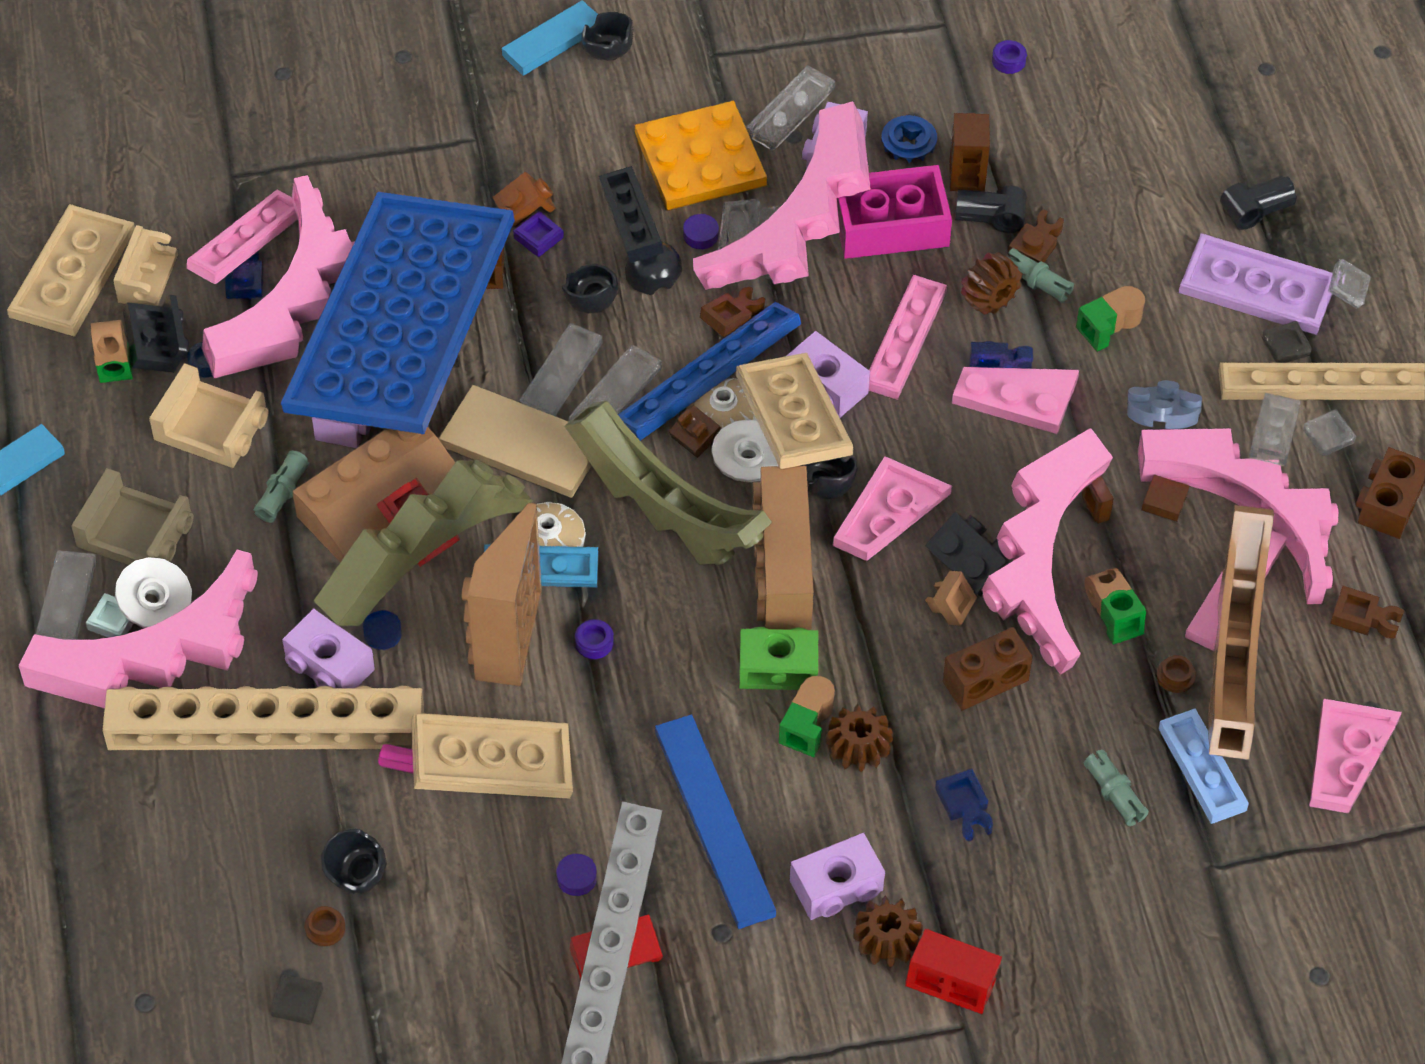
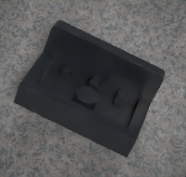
M168 294L162 306L127 302L123 310L132 367L174 373L180 361L186 358L189 349L188 339L183 334V311L178 307L177 296Z
M954 512L925 546L951 571H961L974 593L981 597L983 595L982 588L988 576L1012 561L1001 552L998 546V539L991 543L983 535L987 528L970 514L965 519Z

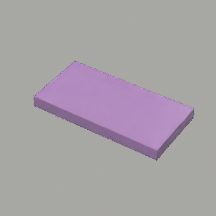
M1201 233L1180 284L1179 293L1317 335L1335 288L1338 274Z

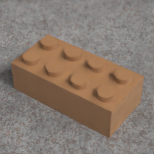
M779 466L761 467L760 482H753L752 510H764L772 523L761 532L763 538L754 545V558L756 557L755 587L758 596L757 621H764L765 628L790 630L799 627L811 630L813 577L806 466H795L780 469Z

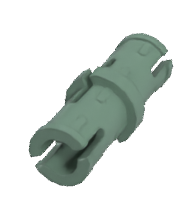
M1015 248L1008 252L1012 256L1009 259L1018 267L1022 273L1021 278L1027 281V286L1034 290L1039 288L1058 299L1061 303L1068 299L1064 294L1070 295L1074 288L1073 282L1049 270V266L1042 261L1037 263L1018 252Z
M289 451L277 473L270 476L265 493L253 509V511H256L255 515L265 522H274L286 500L293 497V490L296 489L298 480L310 464V462H307L308 458L298 451Z
M1105 750L1096 751L1098 759H1096L1093 753L1089 755L1084 761V766L1102 788L1101 795L1106 801L1111 800L1124 818L1127 826H1134L1136 824L1133 819L1134 817H1136L1138 822H1141L1148 815L1149 811L1130 788L1131 781L1127 775L1119 773Z

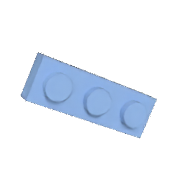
M1196 708L1161 720L1158 729L1210 823L1213 824L1246 812L1249 803L1224 758L1209 754L1208 730Z

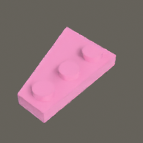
M964 367L953 393L952 404L1057 434L1077 383L1079 370Z
M885 456L834 536L833 546L868 561L951 494L952 486Z
M1323 699L1310 807L1343 813L1350 812L1398 724L1402 712Z

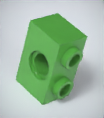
M765 627L741 629L739 689L799 690L807 678L818 676V630H807L799 627L790 630L768 629ZM774 655H783L785 657L777 658Z

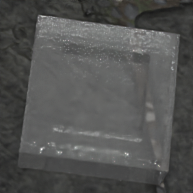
M1341 259L1334 266L1328 291L1357 309L1365 303L1371 276L1346 260Z
M1336 409L1305 422L1303 428L1305 434L1323 457L1354 444L1356 438L1354 432Z

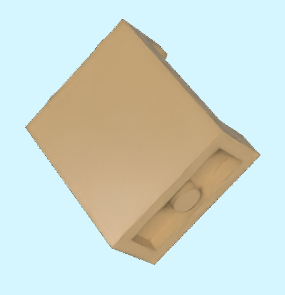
M184 363L149 419L154 440L234 468L241 456L244 457L248 453L252 437L257 429L264 427L269 410L266 408L263 392L256 390L252 398L249 399L200 381L198 368Z

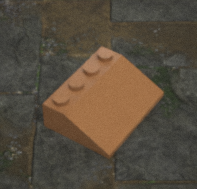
M428 427L425 434L385 429L293 490L296 516L341 562L364 529L382 530L387 529L389 526V522L377 507V503L415 478H418L428 494H433L455 464V461L438 437Z
M528 503L478 558L474 564L472 577H465L462 601H466L464 622L468 623L466 632V643L470 644L468 664L474 665L475 680L521 686L542 592L537 504Z

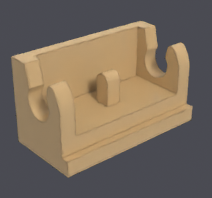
M136 225L113 280L118 303L127 304V302L158 306L178 252L176 248L163 246L157 242L169 244L171 236L162 232L143 229L142 226Z

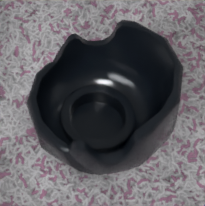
M603 12L598 14L592 27L589 28L587 24L584 25L581 39L583 49L597 60L611 61L622 57L632 46L633 20L626 14L619 12Z
M662 241L665 253L655 255L651 259L639 260L630 263L628 259L625 267L626 281L633 289L647 295H653L661 287L672 288L681 275L682 262L681 257L670 244Z
M594 263L581 266L573 273H567L566 284L562 285V289L567 301L575 310L588 314L599 313L609 308L616 298L618 279L616 274L608 267Z
M841 457L800 465L806 466L808 492L827 500L843 496L852 487L858 470L855 457H850L848 461Z
M358 828L336 833L327 841L321 854L322 870L325 876L335 886L352 894H362L370 891L382 879L387 866L384 848L381 847L375 838Z

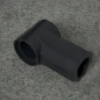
M1279 176L1248 187L1246 183H1236L1222 193L1220 203L1240 230H1246L1257 225L1264 215L1295 205L1297 196L1291 179L1288 176Z
M1012 185L1000 187L996 192L958 189L955 220L993 223V226L1001 232H1018L1025 224L1026 192Z

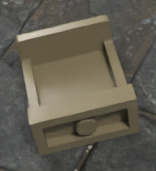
M106 468L71 527L76 546L127 565L148 557L165 559L171 562L176 552V544L182 534L189 532L194 516L191 513L188 497L180 495L176 503H172L123 486L120 473Z

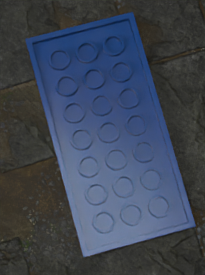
M377 192L281 401L283 412L425 434L515 221L513 210Z

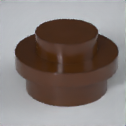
M1173 655L1162 661L1158 666L1157 680L1165 690L1173 693H1182L1194 685L1196 671L1190 660L1186 657Z
M321 906L314 909L308 915L304 928L310 942L318 946H331L340 941L344 936L346 925L344 917L339 911L332 907Z

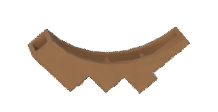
M1234 505L1225 568L1222 573L1218 598V628L1213 653V683L1208 708L1210 755L1249 760L1255 725V678L1260 617L1274 519V510Z

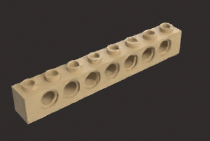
M209 686L198 689H177L174 687L137 689L134 687H123L120 689H107L103 734L108 750L381 749L384 744L412 749L411 719L414 713H424L422 688H412L409 686H397L395 688H372L369 686L333 688L320 686L315 689H295L289 686H281L276 689H256L249 686L237 689H216ZM152 714L151 717L141 718L144 715ZM192 714L190 717L180 718L183 715ZM232 714V715L229 716V717L220 718V716H222V715ZM263 714H271L270 716L265 718L259 717ZM302 714H311L310 716L304 718L298 717ZM340 714H350L347 717H337ZM379 714H389L386 717H377Z

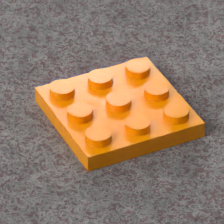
M734 101L635 125L636 138L666 210L767 186V175Z

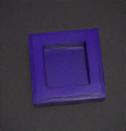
M538 211L514 229L513 236L516 241L539 258L564 238V231Z

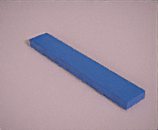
M774 302L618 414L619 417L641 441L735 373L736 366L747 364L801 325L799 314Z
M692 714L656 725L655 734L737 928L741 929L776 917L775 906Z

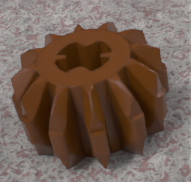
M1000 252L995 254L987 253L983 260L977 259L975 265L967 269L968 275L961 281L963 285L961 294L976 311H980L984 315L990 312L995 314L999 311L1000 307L1006 308L1010 299L1016 297L1015 292L1022 285L1020 282L1022 273L1006 255L1003 256Z
M858 703L854 707V712H850L842 707L841 711H839V718L832 717L829 722L826 744L827 747L831 748L830 755L833 760L843 759L842 765L844 769H847L852 764H856L859 771L862 772L865 769L866 763L877 769L880 764V758H887L890 754L893 731L892 728H888L886 715L876 717L877 711L874 706L867 712L862 711Z
M885 895L881 900L880 906L869 900L868 904H866V911H859L856 915L855 924L857 926L853 930V939L859 942L858 951L860 955L871 954L873 965L878 963L880 959H886V963L891 968L896 957L907 963L911 952H915L920 941L919 937L922 935L923 925L921 922L916 921L917 912L915 908L904 910L905 902L902 898L893 905L889 903V899Z

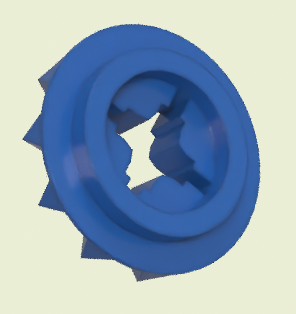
M905 115L890 120L884 126L881 142L884 144L885 152L892 153L895 160L902 157L906 158L909 163L913 158L923 161L927 154L934 152L937 143V133L933 125L927 120L917 116ZM903 135L910 140L915 139V145L909 141L903 142Z

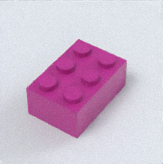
M939 165L869 173L871 190L859 192L852 196L836 198L840 230L839 237L844 259L950 246L952 216Z

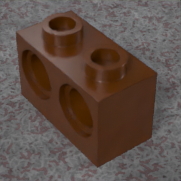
M954 113L949 158L950 191H958V189L985 191L990 150L989 114Z
M1388 447L1383 460L1376 458L1368 477V479L1373 481L1371 487L1363 486L1357 499L1356 507L1361 508L1358 524L1401 539L1425 485V460Z
M1011 627L946 656L942 682L961 711L1029 681L1033 656L1016 630Z

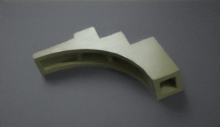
M607 400L590 404L564 426L614 498L625 496L634 498L655 530L664 531L672 529L673 532H677L699 565L715 563L718 566L725 563L734 556L735 552L733 549L735 547L743 546L744 549H747L758 543L763 538L761 532L772 523L764 510H745L727 505L687 483L665 466L643 445Z
M457 460L433 494H411L387 529H364L316 596L314 602L338 626H360L385 594L417 563L443 543L487 519L507 513L521 512L533 500L523 491L524 485L511 475L495 476L493 475V470L480 460Z

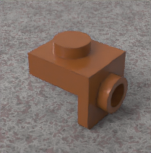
M527 172L522 173L493 196L499 209L513 210L515 221L512 227H515L540 206L549 213L556 209L550 199L553 192L542 178L534 179Z

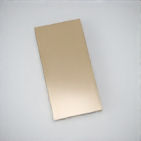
M69 204L8 307L9 318L75 337L129 243L135 229L134 222Z
M808 353L736 366L737 379L780 469L853 455V444Z
M475 385L471 386L439 437L442 445L448 450L474 460H480L491 467L570 498L574 496L592 466L564 427L568 421Z
M414 713L412 716L414 789L570 799L573 793L568 723Z

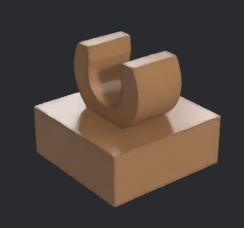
M949 571L944 581L935 583L934 587L937 593L934 598L927 597L925 601L932 612L942 613L948 625L961 626L977 596L961 571Z

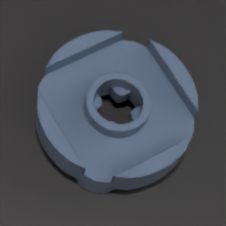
M1168 380L1159 381L1157 387H1131L1128 390L1127 416L1134 422L1148 427H1153V421L1166 422L1165 429L1187 428L1198 422L1201 413L1202 396L1180 390L1177 382Z

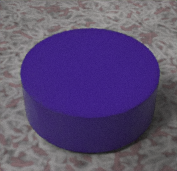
M1005 40L999 42L993 48L992 64L995 69L1002 73H1017L1025 67L1027 51L1022 44L1016 41Z
M695 214L684 222L683 238L690 247L707 249L717 242L719 225L713 217L706 214Z
M592 619L578 626L575 632V646L582 656L589 659H599L611 652L614 645L612 628L606 622Z
M568 855L557 866V883L566 894L581 896L590 892L596 885V865L586 855Z

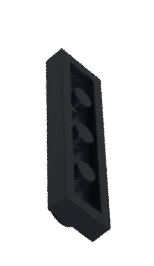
M629 166L600 175L601 187L629 262L651 259L655 255L665 253L633 167Z

